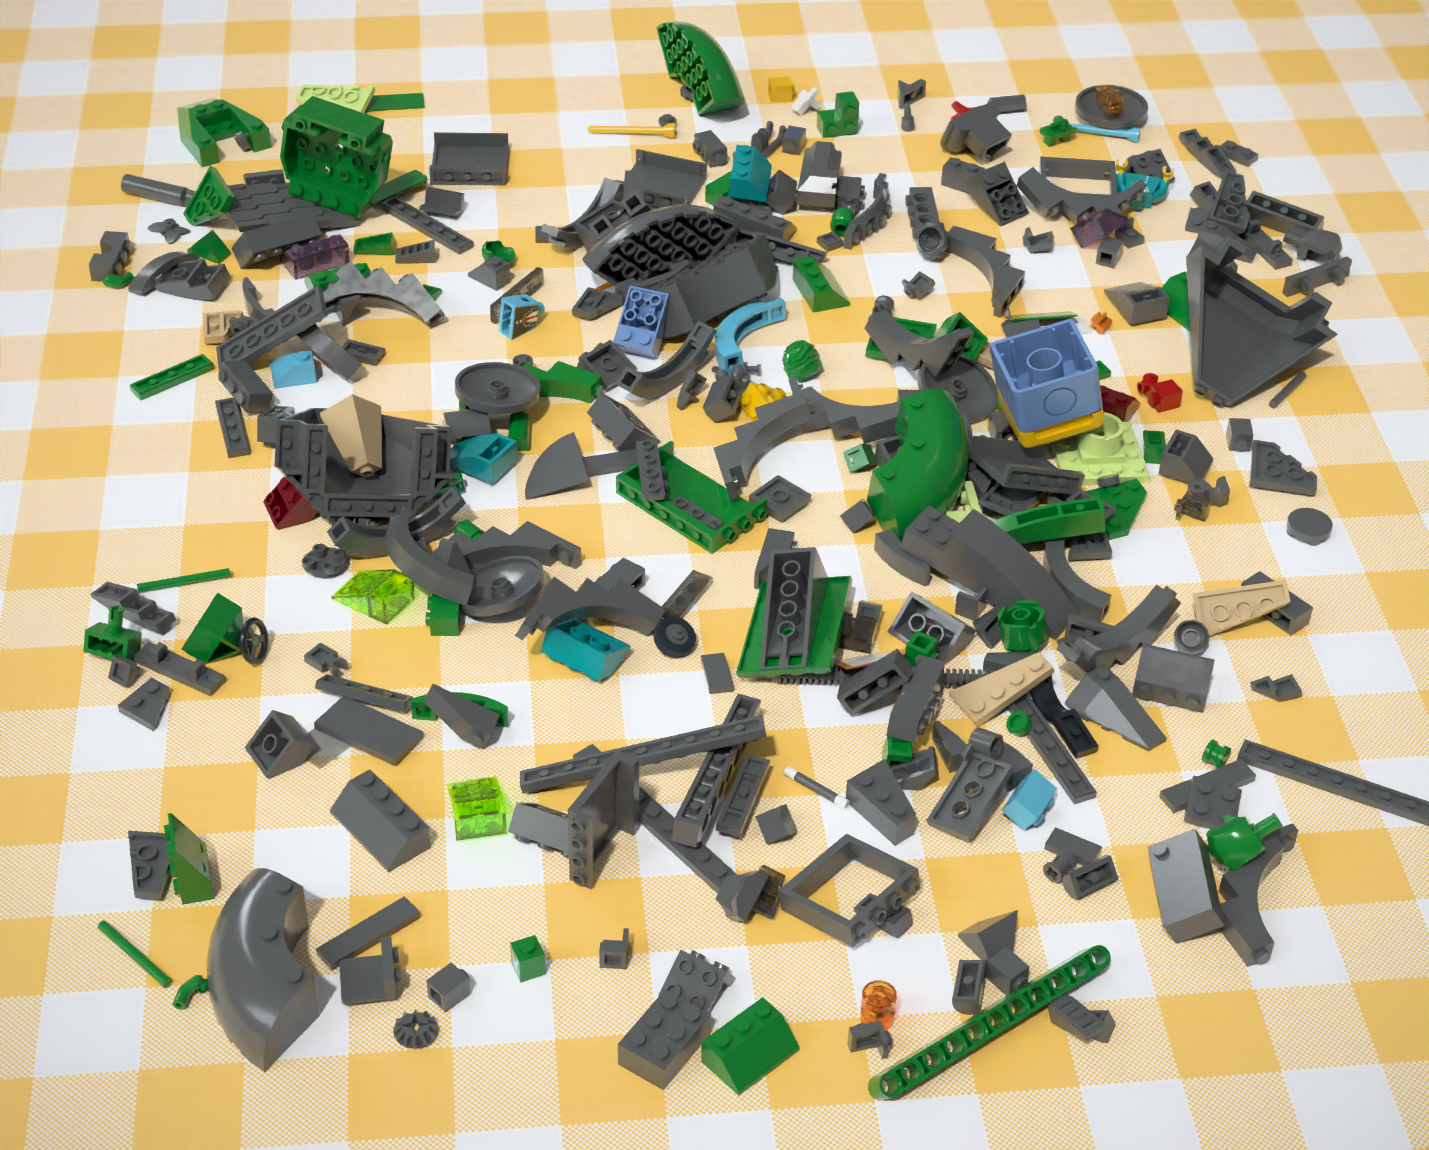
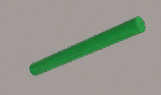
M229 568L138 583L137 590L138 593L227 578L231 577Z
M103 920L98 924L97 928L161 986L167 988L171 985L172 979L108 922Z

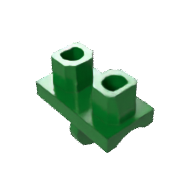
M1057 115L1053 118V123L1041 127L1039 133L1044 136V143L1048 147L1055 146L1056 139H1059L1061 142L1070 141L1071 135L1077 133V128L1071 126L1067 118L1064 119L1061 115Z

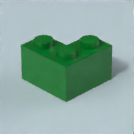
M854 91L836 93L835 109L817 111L816 127L822 138L858 134L860 102Z

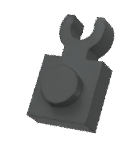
M318 643L304 655L305 663L321 672L329 669L331 675L336 677L340 675L338 667L345 670L348 669L347 660L338 657V652L322 643Z

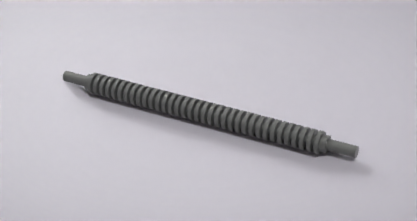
M834 666L832 672L825 674H782L776 677L758 676L755 678H772V681H777V683H781V679H783V683H787V679H789L790 684H793V679H796V684H799L800 679H802V684H806V679H808V684H812V679H814V684H818L819 679L821 684H824L825 680H827V684H831V680H833V685H837V680H839L840 685L844 680L857 674L863 668L858 667V671H856V668H853L852 671L850 669L844 671V668L840 667L838 671L837 666ZM946 669V672L943 673L941 687H944V683L946 687H950V683H952V687L956 688L958 683L959 688L963 686V683L966 685L988 675V670L984 669L982 674V670L977 669L976 674L975 669H971L969 674V669H965L963 674V669H958V673L956 669H952V673H950V669Z

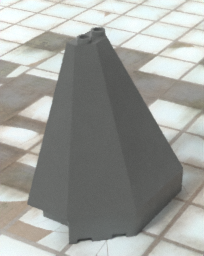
M1230 236L1213 247L1197 237L1190 252L1186 255L1193 381L1196 387L1194 392L1199 396L1207 397L1213 405L1222 408L1224 405L1229 406L1337 336L1338 333L1328 327L1330 322L1324 319L1332 305L1331 301L1314 292L1288 306L1226 266L1245 253L1247 249L1245 245Z
M311 407L276 421L274 466L315 511L322 516L394 517L395 514L400 515L401 508L404 507L411 509L409 518H411L425 502H428L441 490L440 488L456 476L449 472L451 426L381 414L382 468L374 472L372 476L362 477L350 471L328 431V425L324 424L320 417V413L328 408Z

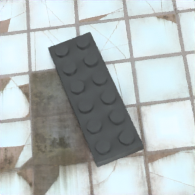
M317 285L216 346L218 369H221L223 361H246L250 364L263 354L269 353L278 345L287 342L298 333L304 332L313 324L322 321L327 317L323 290Z

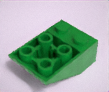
M167 813L169 824L164 825L166 841L171 840V842L166 844L168 860L171 861L169 862L172 878L177 877V879H173L175 895L180 894L182 905L214 899L206 843L172 813Z

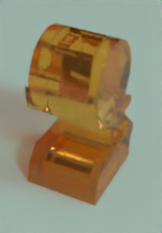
M1112 84L1097 86L1096 98L1099 104H1105L1106 114L1122 113L1124 103L1122 91L1115 89Z

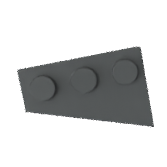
M128 830L134 896L141 899L161 900L170 873L169 862L171 861L168 860L166 844L171 842V840L166 841L165 833Z

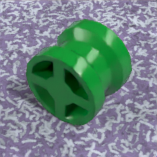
M1212 739L1203 752L1202 761L1213 763L1215 768L1222 767L1229 759L1231 748L1221 746L1218 741Z

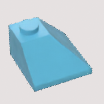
M312 351L291 353L269 361L274 389L316 383Z

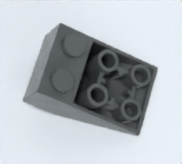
M1005 161L978 172L965 180L972 198L999 226L1029 213Z
M1136 282L1104 289V293L1130 325L1167 317L1170 297L1160 286Z

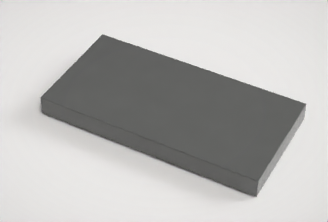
M342 696L314 722V729L394 766L423 739V731L345 696Z

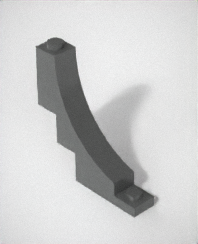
M954 225L949 232L947 231L949 234V239L947 240L949 244L945 251L963 258L982 272L991 288L992 307H994L993 316L1001 318L1005 313V306L1008 309L1023 289L1025 271L1010 267L1011 254L995 250L997 238Z
M887 310L871 314L864 327L891 365L905 360L909 367L915 371L920 369L924 363L934 377L951 372L974 335L971 327H967L962 330L960 328L936 339L921 337L900 325Z
M796 377L788 379L792 394L804 392L805 398L811 399L814 411H811L813 420L803 423L805 433L830 426L836 439L859 431L864 444L896 434L895 426L901 401L873 406L849 405L821 395L812 386L804 388L803 384H798Z
M804 392L755 407L758 420L734 427L737 440L713 447L730 501L739 498L736 491L740 489L739 484L746 482L751 465L767 445L792 428L813 420L811 411H814L811 399L805 398Z
M526 521L511 535L492 526L476 540L458 531L449 538V540L457 542L470 570L492 560L508 556H529L537 559L542 565L549 567L556 561H560L574 569L581 565V547L529 521ZM438 548L429 555L436 558Z
M553 577L515 636L523 641L528 633L533 635L537 628L544 632L563 621L590 617L615 621L648 636L652 630H655L658 623L663 620L661 617L666 609L621 578L618 579L608 592L588 577L577 591L556 577Z
M1156 584L1145 599L1119 623L1098 635L1078 638L1070 647L1062 642L1057 650L1087 673L1102 665L1109 668L1115 659L1124 665L1139 643L1151 645L1181 602L1176 598L1177 593L1168 586H1165L1163 589Z
M1293 823L1265 836L1263 842L1267 849L1262 854L1236 870L1222 875L1218 892L1226 901L1220 903L1225 926L1218 929L1247 967L1267 962L1272 954L1275 942L1268 933L1259 912L1258 889L1268 874L1280 865L1283 851H1288L1294 847L1298 829Z

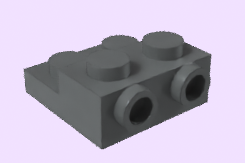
M611 340L604 344L599 343L590 352L582 353L578 358L579 362L577 364L578 368L600 375L601 385L605 391L616 385L615 383L626 366L635 371L638 369Z

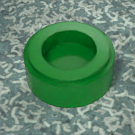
M1023 711L1013 712L1006 721L1008 731L1015 736L1025 735L1032 726L1031 718Z

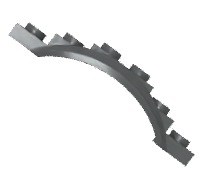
M879 173L874 180L873 198L875 201L863 213L850 221L845 231L844 249L851 250L859 240L865 241L868 234L871 235L872 232L878 233L881 226L885 225L886 217L890 216L892 211L890 193H888L889 182H886L887 174Z

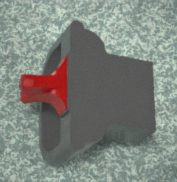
M954 101L951 107L957 114L950 118L951 120L942 135L940 146L943 150L960 152L970 148L980 160L985 158L987 161H990L998 151L1006 148L1012 134L997 119L999 110L996 107V102L991 101L982 106L968 108L960 102Z

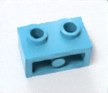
M1034 769L1020 781L1001 811L1023 830H1026L1032 824L1036 826L1045 816L1042 812L1046 811L1055 799L1052 796L1057 788Z

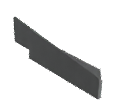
M737 228L733 234L731 245L738 247L742 243L764 235V233ZM765 234L773 257L781 261L793 264L795 259L811 256L819 261L826 258L828 253Z

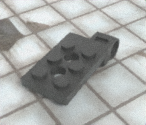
M980 727L973 730L969 743L961 754L964 759L963 763L926 820L929 826L971 842L1015 771L1012 765L996 760L1003 748L1004 740L1002 735ZM979 787L976 793L968 794L971 788ZM967 807L964 813L955 814L959 808Z

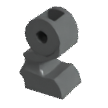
M1225 476L1219 477L1216 480L1215 487H1212L1204 479H1197L1188 484L1186 495L1188 504L1197 507L1204 504L1207 506L1216 505L1218 507L1228 505L1230 488Z

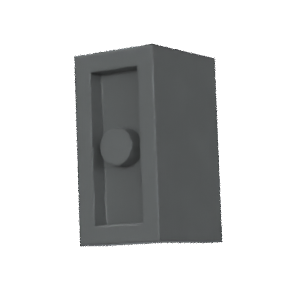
M427 187L425 203L419 206V210L455 217L463 212L465 193Z

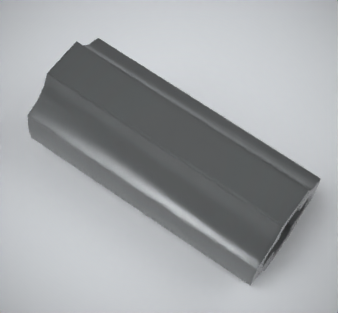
M1024 94L990 97L988 99V102L994 101L997 103L996 107L999 113L1024 111L1027 107Z

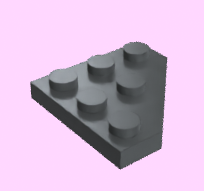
M1253 439L1250 487L1299 493L1302 495H1316L1317 475L1314 472H1307L1303 469L1301 462L1292 455H1285L1281 452V447L1275 442Z

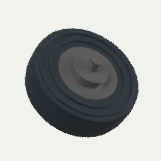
M675 616L666 617L661 620L653 634L657 648L663 654L673 658H681L689 654L696 642V634L693 627L686 620Z

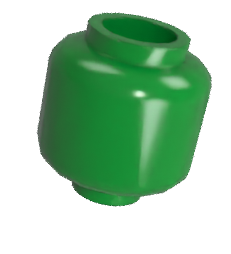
M848 208L835 210L830 221L831 231L836 235L845 236V231L850 221L856 218L855 213Z

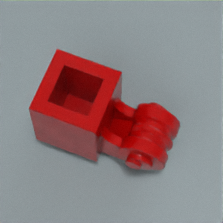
M1146 373L1143 375L1142 381L1137 383L1138 392L1140 394L1144 393L1147 396L1149 404L1158 413L1180 407L1183 390L1173 379L1158 382V375Z

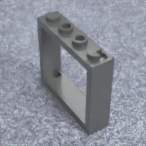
M1040 156L1038 172L1045 178L1109 181L1110 194L1117 193L1115 161ZM1079 193V194H1085V195H1108V194Z
M846 833L778 890L781 910L853 948L878 925L882 924L895 910H898L905 901L916 894L920 889L919 870ZM853 859L895 880L850 920L808 899Z

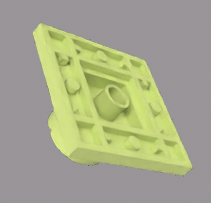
M1104 412V424L1100 428L1050 442L1058 469L1081 471L1085 474L1082 486L1098 485L1097 478L1111 474H1119V483L1137 479L1140 483H1149L1150 474L1131 422H1121L1118 417L1110 413Z

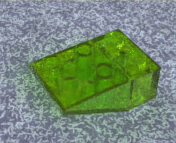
M395 569L359 570L331 596V599L387 625L415 599L414 582Z
M496 776L446 783L456 841L507 834L506 811Z

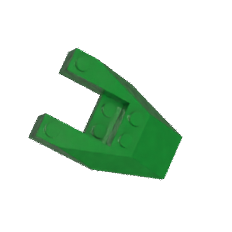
M209 98L177 107L180 140L201 167L219 163L216 142L232 138L239 131L248 136L250 148L254 153L271 148L270 132L266 124L261 119L224 99Z

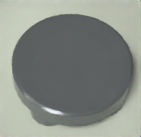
M1298 508L1293 510L1288 516L1286 533L1290 537L1306 541L1310 546H1318L1320 541L1330 536L1333 523L1330 517L1320 510Z

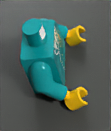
M1119 159L1117 160L1115 166L1118 171L1116 174L1117 193L1127 190L1141 179L1146 184L1144 195L1138 201L1133 200L1130 202L1129 206H1132L1135 210L1141 208L1150 209L1154 203L1165 198L1170 184L1169 179H1172L1174 176L1173 167L1170 173H1166V165L1163 167V180H1161L1159 177L1128 172L1124 174L1128 161L1126 159L1124 166L1119 165Z

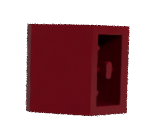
M285 477L280 479L276 487L263 501L274 527L278 530L310 522L318 513Z

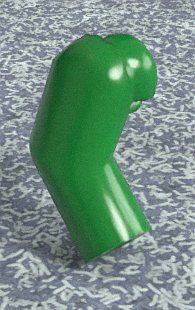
M127 272L122 276L108 274L103 278V284L107 287L120 289L132 282L134 276L131 272Z
M194 975L179 987L172 1003L176 1009H185L191 994L195 990L199 993L206 991L208 984L207 979L202 978L203 975Z

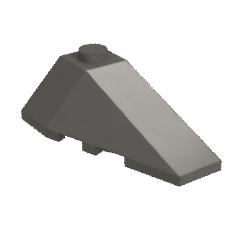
M1104 665L1085 674L1065 700L1064 705L1070 710L1075 708L1081 719L1087 722L1092 720L1101 724V729L1107 732L1111 729L1121 734L1122 739L1146 751H1150L1166 742V736L1121 679Z

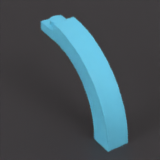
M782 298L767 303L759 300L737 309L721 322L715 335L716 360L720 370L723 369L731 373L733 371L732 365H743L742 350L737 346L740 340L755 329L785 320L786 301Z

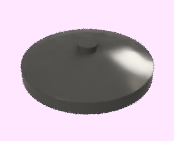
M1095 85L1082 90L1077 95L1075 111L1081 119L1092 125L1108 129H1125L1134 127L1145 120L1148 103L1141 94L1132 89L1118 85Z
M961 354L951 372L938 377H934L924 363L919 369L917 376L919 391L923 392L930 389L947 390L952 394L960 412L966 414L970 424L985 420L989 416V412H992L996 407L998 394L993 378L982 365L968 356Z
M483 362L470 365L461 370L455 378L454 391L457 398L472 409L492 414H511L524 411L535 405L540 397V382L532 372L523 367L504 362Z
M508 556L492 560L471 571L474 575V580L467 606L459 604L460 610L471 616L486 617L506 613L524 605L533 599L545 584L546 575L542 564L537 559L529 556Z

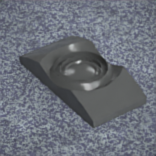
M997 482L979 499L978 505L1008 516L1031 509L1037 503L1042 504L1049 492L1003 487Z

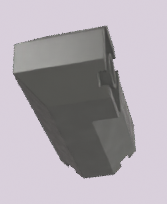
M816 141L810 148L805 149L797 190V204L807 208L835 210L842 152L840 150L837 151L832 142Z

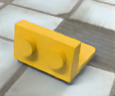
M750 382L741 396L739 404L751 420L755 421L758 420L755 407L787 396L786 392L781 388L776 387L774 389L764 383Z

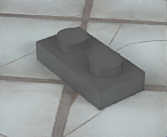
M1227 140L1220 145L1228 159L1246 167H1249L1258 160V153L1250 148L1240 146L1234 141Z

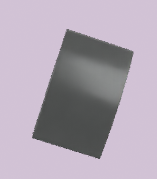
M205 259L184 261L165 271L154 286L160 291L182 298L214 300L231 276L225 264L208 266Z

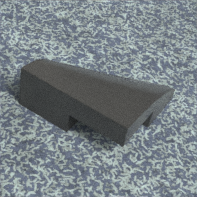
M1024 650L987 653L984 658L982 673L984 669L988 670V674L990 670H994V672L1038 653L1039 650L1036 652Z

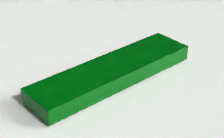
M200 354L129 384L130 391L141 401L214 370V363L204 354Z

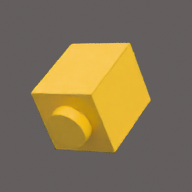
M789 76L768 78V96L771 103L792 101V94H795V84L791 82Z

